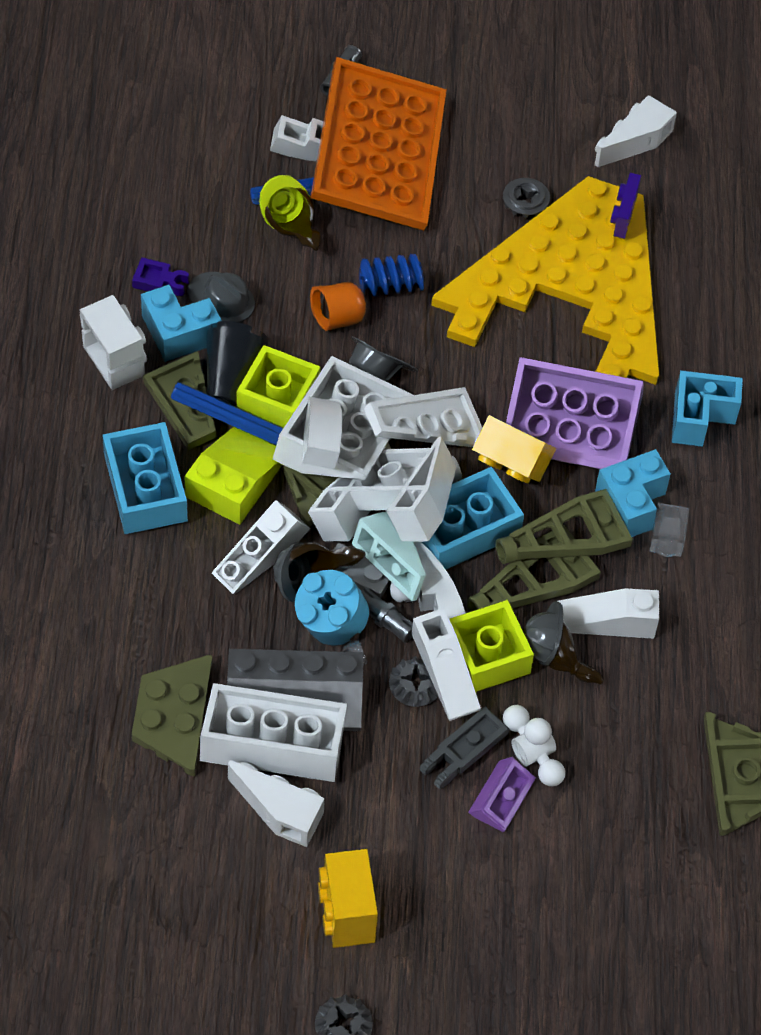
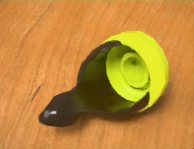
M278 175L271 178L264 184L260 192L259 203L265 222L282 235L297 236L303 246L311 247L317 251L320 246V233L311 225L315 210L308 192L296 179L289 175Z

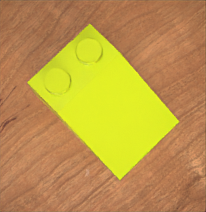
M232 427L200 454L184 476L186 498L240 525L283 465L273 460L276 446L236 427Z

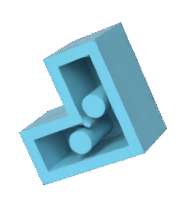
M170 285L141 294L142 317L165 362L207 348L209 325L212 324L214 328L217 327L219 321H222L210 298L181 307Z
M680 370L675 390L672 443L703 446L708 422L735 425L741 406L743 378Z
M655 449L600 469L595 491L607 489L631 537L652 530L657 512L652 499L666 495L671 473Z

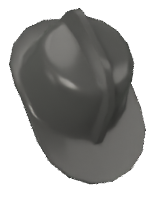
M201 273L194 277L188 285L187 293L190 300L195 303L210 298L222 321L243 322L254 311L255 300L253 294L247 289L243 279L234 273Z
M351 336L356 345L348 364L386 382L400 368L412 372L419 371L416 367L380 352L366 342Z

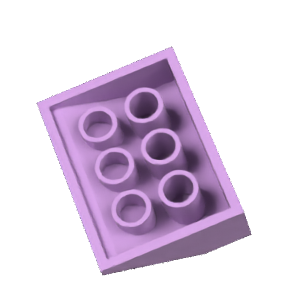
M520 357L506 423L557 448L551 460L603 469L628 459L640 410L644 383L640 380Z

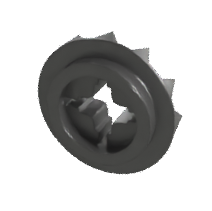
M518 178L506 185L502 199L505 203V209H511L513 216L522 214L526 219L528 215L536 217L548 207L550 193L547 187L538 180ZM521 194L527 199L531 198V203H528L526 200L521 201Z
M416 656L412 660L405 661L402 659L399 665L392 668L389 687L393 696L401 703L419 707L430 704L438 697L423 660H418ZM414 672H417L419 679L423 680L420 681L418 691H415V686L410 681Z
M346 994L337 998L330 997L323 1006L319 1007L315 1018L317 1035H371L373 1022L370 1009H367L362 1004L360 998L356 1000L348 997ZM338 1012L343 1014L346 1019L354 1018L350 1021V1034L343 1026H334L338 1023Z

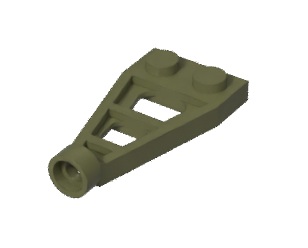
M607 489L578 496L510 533L509 536L497 539L495 547L500 562L507 564L520 559L603 555L631 547L633 539ZM576 516L582 517L592 537L589 539H570L562 525ZM546 528H551L558 543L540 546L533 534Z
M562 525L568 538L575 539L565 525ZM553 531L536 539L540 546L558 543ZM589 556L550 557L546 559L560 577L557 580L539 583L530 573L529 568L541 558L520 559L509 563L478 593L467 598V605L470 612L508 600L511 608L528 605L573 593L598 580L601 571ZM518 575L529 590L515 596H510L503 587V584Z

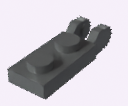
M485 706L437 746V750L424 760L419 769L424 775H427L437 768L443 759L450 765L437 776L434 782L439 789H442L453 781L458 773L462 774L508 735L509 728Z

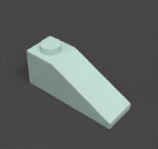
M387 511L360 518L352 545L365 551V557L412 602L416 601L426 574L414 541H401Z

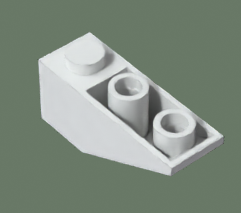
M648 95L641 103H636L631 108L629 115L624 120L620 119L615 124L612 132L607 137L604 136L598 141L595 147V152H597L595 166H604L656 149L673 132L677 112Z
M275 500L213 570L212 574L235 595L273 566L278 554L284 549L289 548L292 544L299 542L310 530V527L288 507Z
M445 608L413 618L412 637L449 721L480 711L481 707L457 635Z
M230 760L228 763V780L275 835L307 847L324 814L325 798L310 788L301 789L291 785L281 776H269L259 772L249 763H237Z

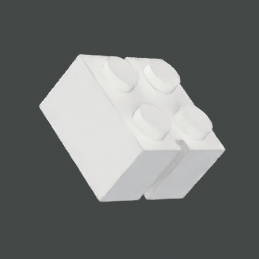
M111 295L80 309L83 347L111 390L145 375L144 362H147V357L143 350V344L146 343V339L139 326L134 327L127 307L124 304L120 305L114 295Z

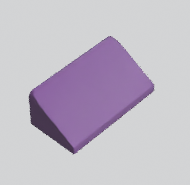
M513 757L500 760L468 813L474 818L504 832L536 777Z

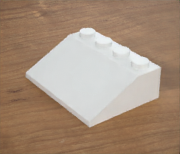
M331 356L279 434L273 460L304 474L366 480L391 438L375 436L364 407L370 402L412 396L413 394ZM309 396L341 403V446L335 469L303 463V441Z

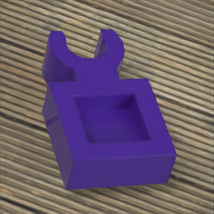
M141 257L132 279V288L151 291L170 285L176 296H184V285L177 283L183 282L188 284L189 273L183 270L171 272V264Z

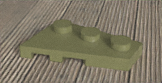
M198 351L143 375V383L188 450L216 438L213 417L171 398L172 391L177 382L207 394Z

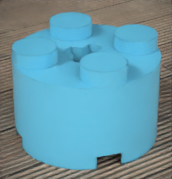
M323 570L307 574L295 597V611L298 619L310 634L323 644H345L355 634H360L367 624L369 617L368 603L352 578L343 572Z

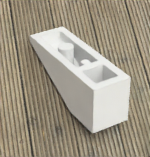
M625 588L557 601L563 605V622L571 633L652 639L655 637L659 621V590Z

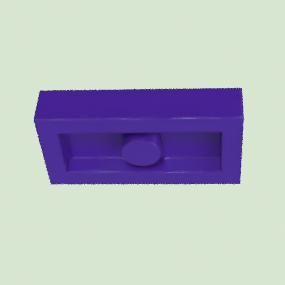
M629 173L627 184H620L617 201H621V205L614 206L610 223L616 224L613 235L615 237L624 239L626 237L641 180V175Z

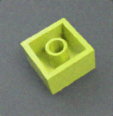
M263 345L237 390V408L284 428L320 374L321 367Z
M508 600L450 618L475 692L531 673L534 653Z

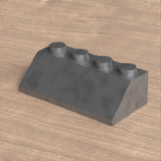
M229 648L227 685L347 704L343 730L361 731L363 652Z

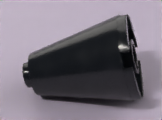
M219 321L217 327L213 328L212 324H210L207 331V394L237 407V390L262 346L268 345V338L261 331L259 336L252 333V326L234 321Z

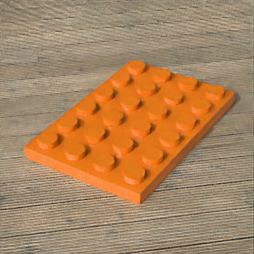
M336 57L333 64L310 198L424 231L429 218L447 89Z

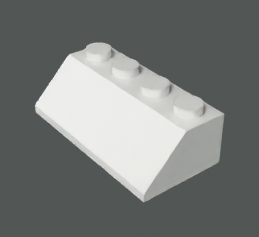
M213 683L200 736V761L228 765L230 760L237 763L246 762L260 771L335 782L347 704Z

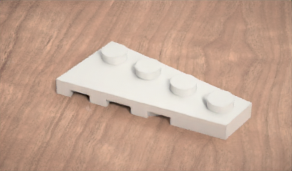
M465 387L374 401L364 407L376 437L434 443L438 437H442L445 444L473 447L483 428Z

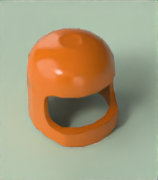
M352 282L314 286L310 291L313 316L325 331L357 324L365 315L366 302L364 294ZM321 292L327 302L329 319L322 314Z

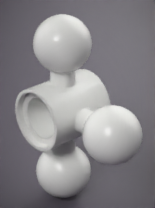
M512 705L508 707L503 714V723L509 730L520 734V736L511 741L513 751L519 762L527 767L537 761L540 765L538 770L539 779L547 786L553 787L562 783L565 778L564 766L561 762L549 759L548 755L556 751V743L552 736L550 724L543 718H533L530 720L529 713L523 706Z

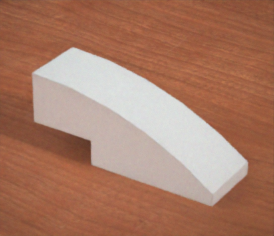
M281 115L273 131L270 151L303 160L317 161L324 121L312 118L311 122L306 124Z
M309 396L303 441V463L335 469L341 446V403Z
M414 541L426 574L418 596L420 611H436L445 608L449 619L466 614L456 586L444 566L422 542Z

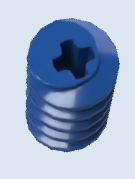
M414 253L409 255L408 262L403 255L397 256L396 263H394L391 256H386L384 265L379 257L373 259L372 266L368 259L364 258L361 260L359 284L364 295L366 288H369L372 296H376L378 287H381L384 294L388 295L390 286H393L396 293L400 294L401 286L404 284L408 292L411 293L414 283H417L420 291L424 290L421 262Z

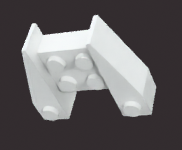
M438 437L431 448L391 449L388 443L366 480L338 477L323 490L308 513L323 541H350L355 535L359 519L366 517L371 510H387L401 541H429L443 521L456 465L442 437Z

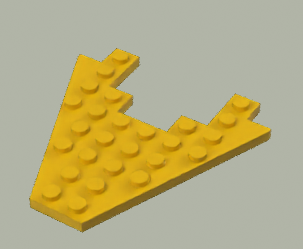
M590 176L586 177L433 295L431 306L455 314L447 330V338L475 347L496 303L526 312L535 291H539L590 309L583 324L582 333L609 342L595 372L625 378L632 376L656 385L659 377L644 195L639 193L637 195L625 239L615 237L613 235L616 224L610 223L614 206L621 205V201H617L620 187Z

